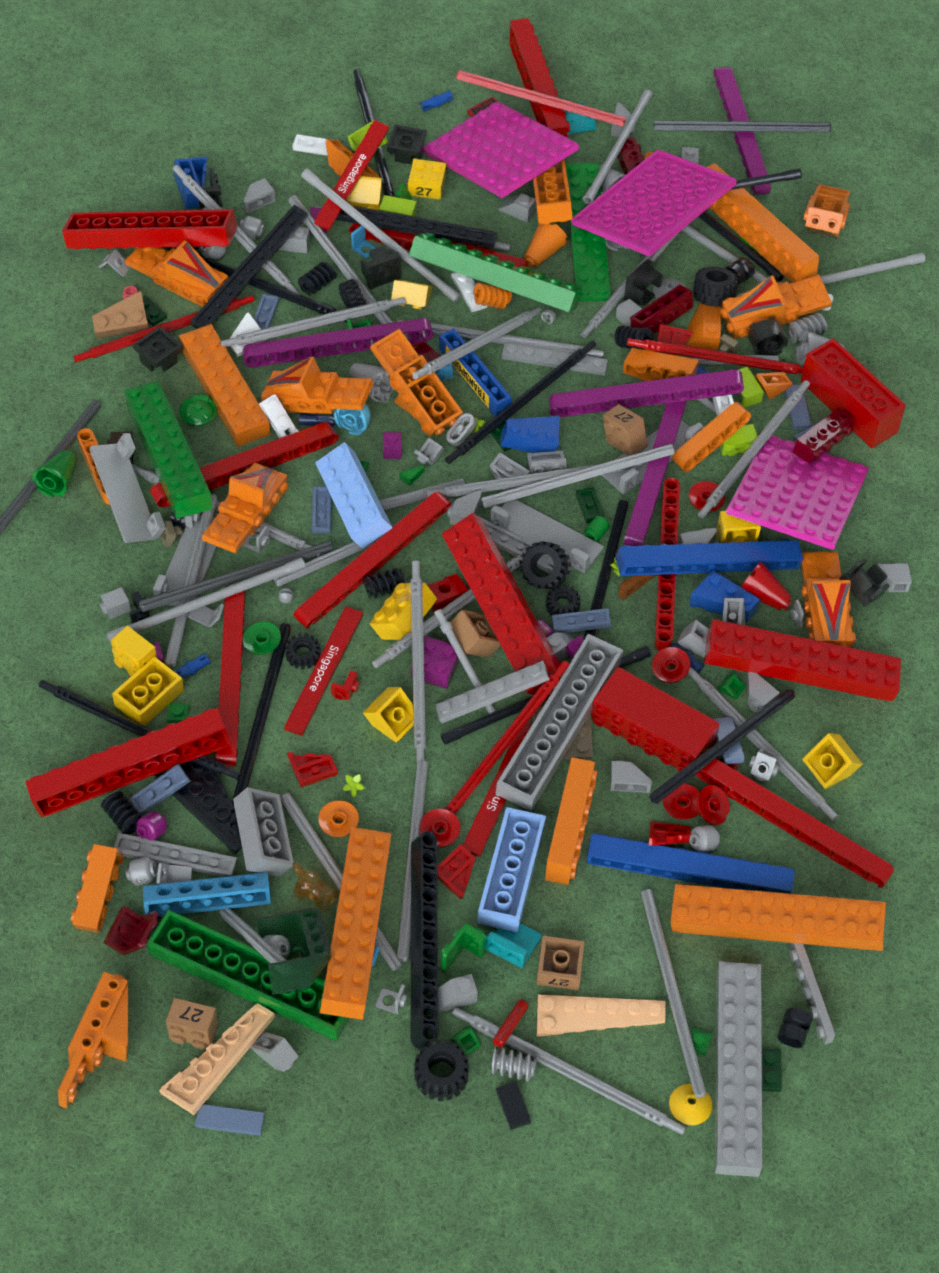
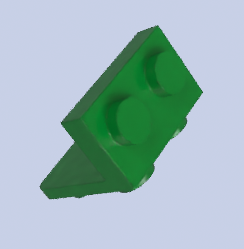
M467 923L462 928L459 927L453 935L452 942L450 944L447 943L441 951L442 972L446 973L463 949L482 959L486 954L487 935H485V932Z

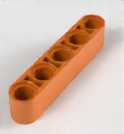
M734 402L673 454L672 460L684 472L692 470L750 420L751 413L739 402Z
M87 428L81 429L77 433L79 448L102 500L110 505L90 452L91 446L99 444L92 430Z

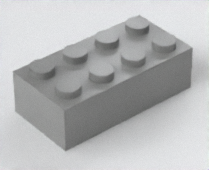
M247 787L233 799L246 870L257 873L268 872V875L281 876L294 866L280 795Z

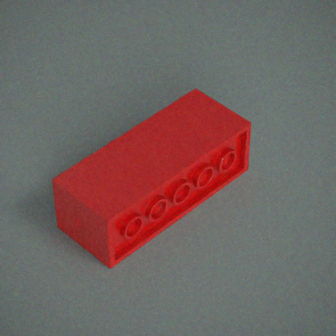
M834 338L807 353L800 382L803 383L804 380H807L810 383L808 389L832 412L839 408L855 419L853 432L871 449L898 433L906 404Z
M620 667L615 670L593 699L591 720H593L595 725L607 728L614 736L623 737L630 745H637L646 754L660 758L662 763L674 766L679 772L716 743L720 726L719 722Z

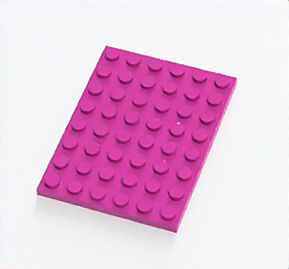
M497 101L486 109L481 110L475 116L468 118L462 124L455 126L449 132L442 134L436 140L429 142L428 145L424 146L423 153L438 162L446 163V167L503 198L579 150L578 143Z
M658 149L572 218L573 220H571L572 225L650 257L737 184L736 178Z
M771 435L753 458L727 508L726 514L834 550L869 468L859 463L847 461L844 458L829 455L826 452L823 453L819 460H814L809 464L792 453L795 446L793 441H786Z

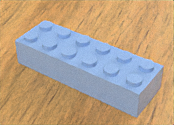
M345 442L315 462L351 539L362 549L393 528L356 453Z
M506 807L478 910L477 924L518 933L545 829V815Z

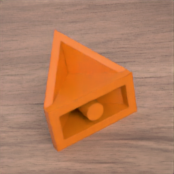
M785 372L757 373L754 376L769 399L778 396L793 385Z

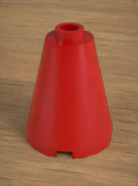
M761 561L741 586V588L759 598V602L779 611L782 608L786 610L792 602L788 591Z

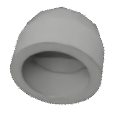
M547 309L541 314V318L543 321L551 324L556 319V313L552 309Z
M282 588L279 591L278 598L280 602L286 604L292 602L294 595L290 588Z

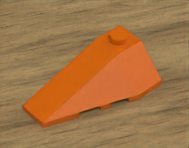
M699 303L686 329L693 331V334L684 346L708 350L719 349L721 336L720 306L714 307Z

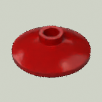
M709 481L696 483L689 491L690 503L696 509L701 510L707 503L705 499H708L719 485ZM725 495L717 503L716 507H712L709 512L716 511L723 506Z
M664 648L654 656L652 670L660 681L675 683L684 679L689 673L690 659L679 648ZM670 666H674V667H675V669H673V670H669L668 668H669Z
M683 784L663 799V806L667 813L674 818L681 820L694 818L699 814L697 807L699 791L691 785ZM679 803H685L686 806H680Z
M708 785L701 789L697 798V807L701 817L711 825L724 823L726 815L730 812L729 800L725 792L715 785Z
M434 809L423 816L420 822V833L422 834L424 831L432 832L437 838V847H445L452 844L458 838L460 822L451 811ZM438 826H441L444 830L442 833L436 831Z

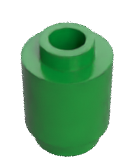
M595 516L585 528L584 536L595 542L600 541L610 528L608 520L603 516Z

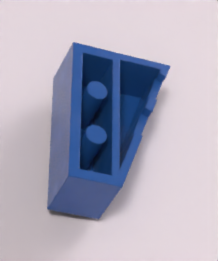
M207 157L175 159L174 166L178 165L201 188L204 187ZM174 172L173 175L185 208H199L198 198Z
M559 416L507 419L501 431V446L530 453L556 451L559 445Z
M712 570L691 594L689 606L723 615L725 598H744L745 623H747L757 612L760 599Z

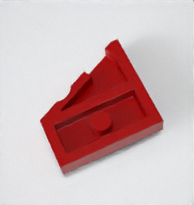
M650 821L648 845L689 843L691 826Z
M462 844L437 866V878L460 900L464 896L476 859Z

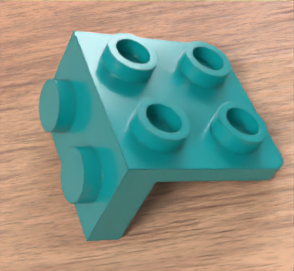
M565 111L566 122L570 124V132L568 134L596 130L595 119Z
M521 923L518 933L498 928L496 933L490 932L487 937L486 950L523 969L541 940V934Z

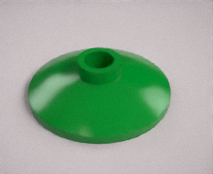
M270 622L255 623L243 635L244 647L255 655H265L274 651L281 641L279 628Z

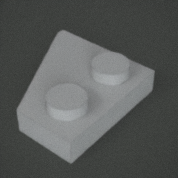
M502 453L497 455L489 468L495 479L530 474L529 470Z

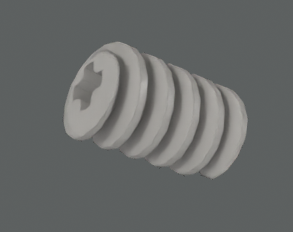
M815 313L814 315L791 321L788 324L790 340L792 343H797V339L803 331H810L821 335V332L826 333V320L820 313Z
M495 1046L491 1062L492 1074H496L498 1069H500L501 1076H504L508 1071L509 1078H513L514 1074L517 1073L518 1080H521L523 1075H525L526 1082H529L534 1077L538 1056L536 1055L534 1060L531 1061L530 1054H527L525 1059L522 1058V1052H519L514 1057L513 1050H510L509 1054L506 1055L505 1048H502L500 1053H497Z

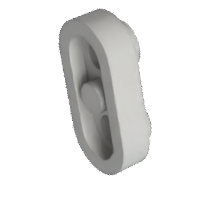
M470 413L462 414L449 429L446 439L450 445L458 446L470 435L476 427V420Z

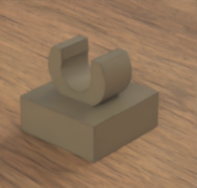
M723 334L720 338L721 347L719 350L736 354L739 351L738 341Z
M164 521L166 529L161 534L164 548L172 546L175 540L180 539L179 534L183 533L181 527H173L171 521Z

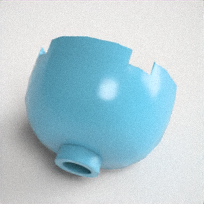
M366 404L362 410L336 409L334 419L340 429L343 427L351 430L347 433L360 435L367 429L370 423L371 412Z

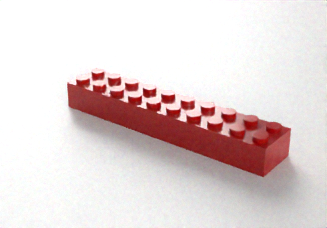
M529 18L510 20L509 46L524 88L558 98L557 89H554L553 78H550L549 67H546L545 56H542L541 45H538V37L534 34L533 24L530 23ZM529 100L536 122L569 139L570 124L566 122L565 111Z
M234 209L79 212L70 215L62 230L67 249L76 250L81 248L126 249L129 247L175 248L184 240L192 247H225L230 245L238 226Z
M471 513L443 532L442 536L514 671H519L543 661L549 676L556 671L560 662L480 517ZM543 683L526 689V693L534 695Z
M715 619L712 620L707 631L705 664L757 673L758 675L879 700L894 701L900 691L901 658Z
M218 708L208 709L202 714L187 717L184 721L169 724L158 731H150L145 736L132 738L124 744L111 746L103 752L93 753L82 760L72 761L64 767L54 768L43 775L33 776L30 780L25 781L31 802L42 818L173 768L177 764L181 765L231 746V742Z

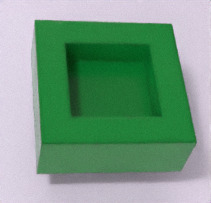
M170 703L167 723L184 721L189 714V704Z
M692 1027L690 1034L695 1052L705 1056L712 1034Z

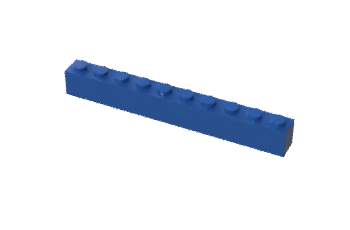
M769 540L766 542H715L710 544L626 545L619 548L616 561L620 576L711 573L712 570L715 572L754 571L760 561L769 570H790L799 568L803 561V556L798 540Z
M605 834L591 835L587 864L719 888L786 894L792 893L795 871L785 866L776 867L762 862L754 863L745 859H732L724 855L715 856L705 852H692L684 848L676 849L666 845L650 846L645 841H631L623 837H609Z

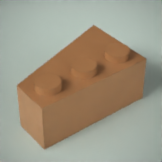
M141 291L92 316L96 339L148 329Z

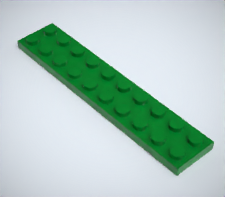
M599 163L565 164L572 218L589 205L583 201V197L599 173ZM601 186L597 191V195L594 198V200L601 195ZM569 220L574 283L578 285L579 289H582L578 302L607 301L611 295L606 239L572 225V221Z

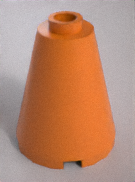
M543 223L538 225L524 255L528 266H539L568 242V240H565L567 235L555 223L553 226Z

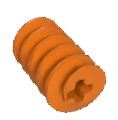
M476 283L473 290L474 300L477 305L493 306V308L499 307V309L503 310L512 298V292L493 285Z

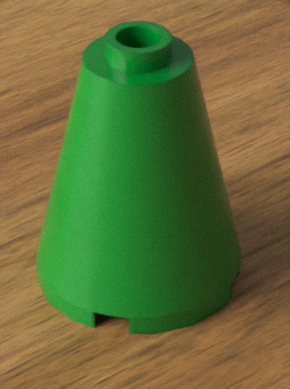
M62 450L35 470L32 480L33 483L36 482L38 485L37 489L42 494L55 498L54 495L62 497L67 492L77 462L75 454L69 450Z

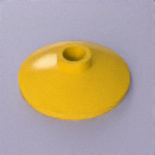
M684 1084L677 1087L670 1096V1111L683 1124H701L709 1118L712 1112L713 1104L708 1092L706 1091V1096L696 1098L692 1084ZM693 1099L695 1104H689L688 1100Z

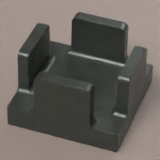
M395 124L387 145V152H389V155L395 153V162L411 164L412 156L418 157L421 160L427 130Z
M385 246L371 249L369 254L373 260L366 262L365 259L361 260V272L367 280L369 289L401 279V256L398 252H394L393 249L389 250V252Z
M647 259L626 278L624 301L631 299L639 305H646L655 297V294L646 288L650 283L660 288L662 286L663 274L653 269V262Z
M159 326L135 342L133 349L139 354L140 362L151 372L154 371V367L158 368L159 366L165 372L178 363L177 354L183 351V345Z
M866 558L858 561L848 572L839 578L840 580H850V591L863 606L879 599L890 587L888 583L880 587V584L888 576L878 564H873L867 571L862 568L867 562Z

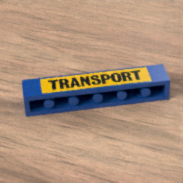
M455 329L439 335V350L443 355L466 343ZM473 351L451 363L494 417L511 404L512 397Z

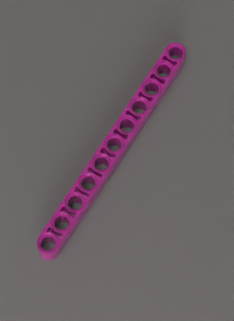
M730 66L714 68L713 76L716 78L715 83L717 89L720 90L719 95L724 102L722 104L724 110L727 111L728 121L750 122L732 68ZM732 131L735 135V143L739 147L737 148L739 155L742 156L743 167L746 168L747 179L768 175L754 133ZM770 183L750 187L754 192L753 195L769 194L771 192Z
M420 318L253 343L244 346L242 353L247 367H259L305 360L309 357L318 358L371 350V345L398 329L402 331L410 344L425 342L432 339L433 330L428 319Z
M728 370L558 393L549 397V413L551 416L567 417L609 411L618 404L627 409L738 394L744 390L743 375L739 370Z
M687 401L666 404L653 449L669 444L674 446ZM670 456L648 462L626 532L624 545H644Z

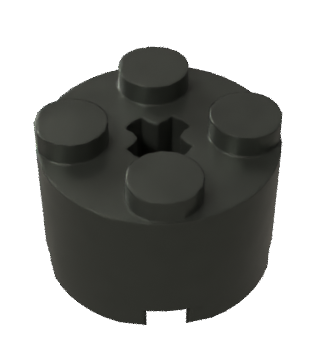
M770 317L758 323H752L749 327L748 338L755 355L777 356L782 352L781 349L784 346L786 348L788 345L782 325L775 317Z

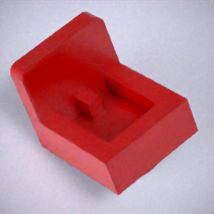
M350 670L343 686L332 683L331 695L338 700H350L353 692H357L360 686L358 673Z

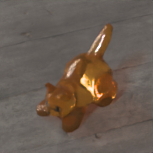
M293 862V868L299 875L294 887L296 897L302 900L310 898L318 909L327 912L329 910L327 904H333L339 898V893L334 890V887H328L321 880L318 873L313 870L305 871L298 863Z

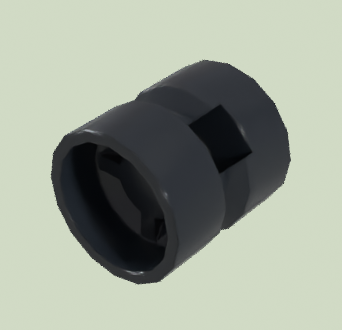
M745 257L739 258L734 263L725 267L737 275L738 285L751 278L755 272L753 263Z
M788 1008L782 1021L784 1024L780 1027L777 1039L782 1044L790 1047L802 1048L807 1037L806 1032L809 1031L812 1017L801 1009Z

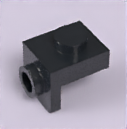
M139 591L131 594L133 605L136 610L129 613L132 624L150 617L149 610L143 612L140 609L139 602L146 599V597H142Z

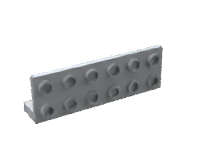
M681 420L673 446L674 451L676 452L703 429L704 426L698 422L694 426L689 427ZM658 430L646 438L647 447L640 452L653 449ZM624 453L616 459L623 458L629 455ZM673 455L670 456L669 463L672 461ZM648 462L642 463L641 467L624 469L622 472L608 473L602 476L624 495L643 481Z
M130 433L123 434L117 444L90 447L94 463L125 543L158 539L166 529L160 512L150 514L129 458L136 448Z
M516 499L505 502L501 508L494 505L491 509V523L531 543L544 541L560 545V548H564L566 551L565 554L569 555L570 559L568 561L573 563V568L584 574L603 551V545Z
M201 512L185 517V530L166 574H159L153 588L154 596L184 587L202 517ZM206 542L196 583L204 581L218 546ZM197 595L192 596V600L197 598ZM180 600L166 605L177 607Z

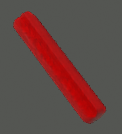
M522 999L517 1001L493 1038L495 1046L499 1048L504 1046L528 1009L527 1001Z

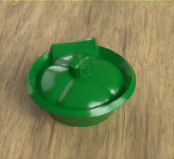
M193 394L192 397L186 399L181 404L179 413L185 422L194 426H203L216 416L217 406L210 395Z

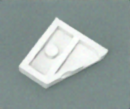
M249 312L244 316L230 339L240 334L261 330ZM265 339V340H260V341H256V342H252V343H248V344L265 342V341H267V339ZM236 344L229 347L239 357L243 355V347L248 344L240 346Z

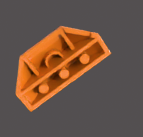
M326 139L329 166L334 169L336 174L342 175L354 153L339 140ZM367 166L362 175L379 178V175L369 166Z

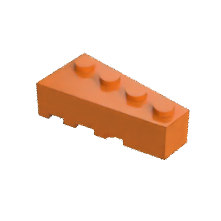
M93 844L92 850H89L87 855L88 867L82 874L83 886L81 890H78L76 897L78 902L77 908L73 910L71 915L72 925L76 929L101 932L108 911V905L105 904L106 901H111L114 892L112 883L118 880L120 874L118 872V864H123L125 859L118 848Z

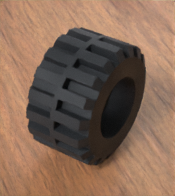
M704 267L696 272L693 296L702 304L722 307V302L727 298L736 297L737 275L726 268Z
M541 541L533 543L532 547L525 549L526 553H522L521 556L524 558L519 563L522 565L520 572L524 573L522 577L528 581L529 585L539 589H552L562 585V581H566L567 578L565 576L570 573L568 567H571V563L568 562V559H570L569 555L565 554L566 551L564 548H560V545ZM548 554L552 558L554 566L552 572L548 576L543 577L537 570V562L541 556Z
M436 1040L435 1044H432V1042L427 1043V1048L422 1047L420 1054L416 1056L414 1064L416 1086L418 1089L422 1088L421 1093L424 1096L429 1093V1099L434 1100L436 1096L438 1101H443V1097L451 1100L452 1094L457 1097L460 1095V1089L463 1091L466 1087L469 1074L467 1055L464 1056L465 1051L462 1048L458 1050L456 1043L450 1045L448 1040H445V1043H440V1040ZM443 1062L452 1066L454 1072L448 1077L439 1078L432 1075L429 1068L436 1063Z

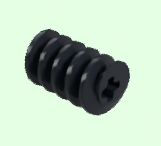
M321 262L309 270L308 273H305L304 276L300 277L298 285L309 296L310 292L315 294L317 290H321L322 287H325L327 283L332 281L331 279L334 280L337 276L334 269L328 263Z
M619 326L615 331L614 338L617 346L620 348L643 350L642 347L626 345L627 338L643 341L645 339L654 340V335L649 328Z
M393 568L392 572L386 570L385 575L383 572H379L378 577L372 574L371 579L368 576L364 577V586L368 597L370 598V594H372L375 599L377 598V592L384 596V590H387L391 594L392 588L395 589L398 584L405 583L401 569L398 570L397 568Z
M117 791L106 797L100 807L108 814L113 823L117 825L122 834L131 835L137 831V821L142 816L139 813L137 814V809L132 808L133 805L128 802V798L123 797V792Z

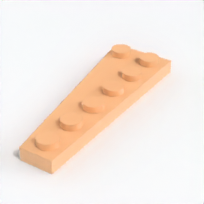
M538 995L537 1036L665 1023V1001Z
M258 1003L254 1005L232 1027L228 1028L215 1044L211 1043L199 1058H194L190 1062V1066L169 1080L160 1089L161 1095L195 1115L273 1021L275 1014Z

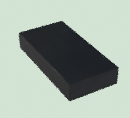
M517 1082L496 1088V1093L510 1130L531 1124V1119Z

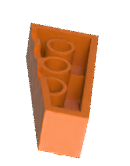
M632 348L624 361L623 373L644 381L697 375L699 360Z

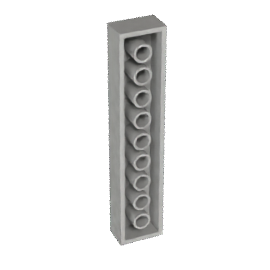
M590 634L587 635L498 780L496 795L532 812L590 715L593 699L620 665L622 649Z
M719 962L716 970L715 1174L759 1177L762 1170L761 965Z

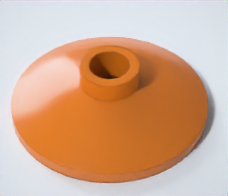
M332 801L321 809L318 817L319 826L330 836H347L350 834L351 827L357 828L358 811L352 804L346 801ZM336 820H342V823H339V824H338V823H335V821H336Z

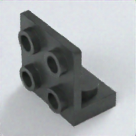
M209 168L211 186L203 187L202 189L219 207H223L222 199L219 197L221 195L220 185H217V173H214L213 169ZM198 199L199 210H202L206 206Z

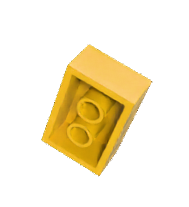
M411 583L398 584L394 589L395 591L385 600L382 608L375 613L373 620L369 623L381 639L400 640L412 631ZM422 583L424 617L437 600L426 583Z
M153 657L112 693L114 706L131 720L145 726L184 691L182 677L164 663Z

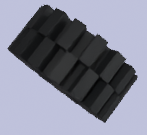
M354 279L339 284L340 296L347 309L365 305L361 289Z
M558 585V589L553 587L552 590H549L546 597L547 612H550V616L579 612L581 600L578 591H574L573 587L568 589V585H565V588H562V585ZM558 599H567L570 605L559 606L556 604V601Z
M299 633L297 638L293 635L292 640L288 639V644L285 645L286 660L291 666L294 665L296 669L301 666V670H305L304 666H307L309 669L311 664L313 666L316 665V661L320 657V644L317 639H314L313 635L308 637L307 633L304 636H301V633ZM300 647H306L310 650V653L301 656L296 654V650Z

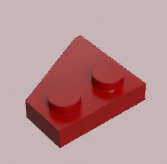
M660 324L656 341L684 345L692 336L693 331Z
M293 752L287 753V758L300 788L338 775V770L331 755L305 753L304 756L293 755Z

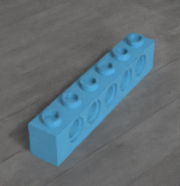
M268 872L143 886L145 915L152 911L158 912L157 917L165 916L168 910L177 914L271 904Z

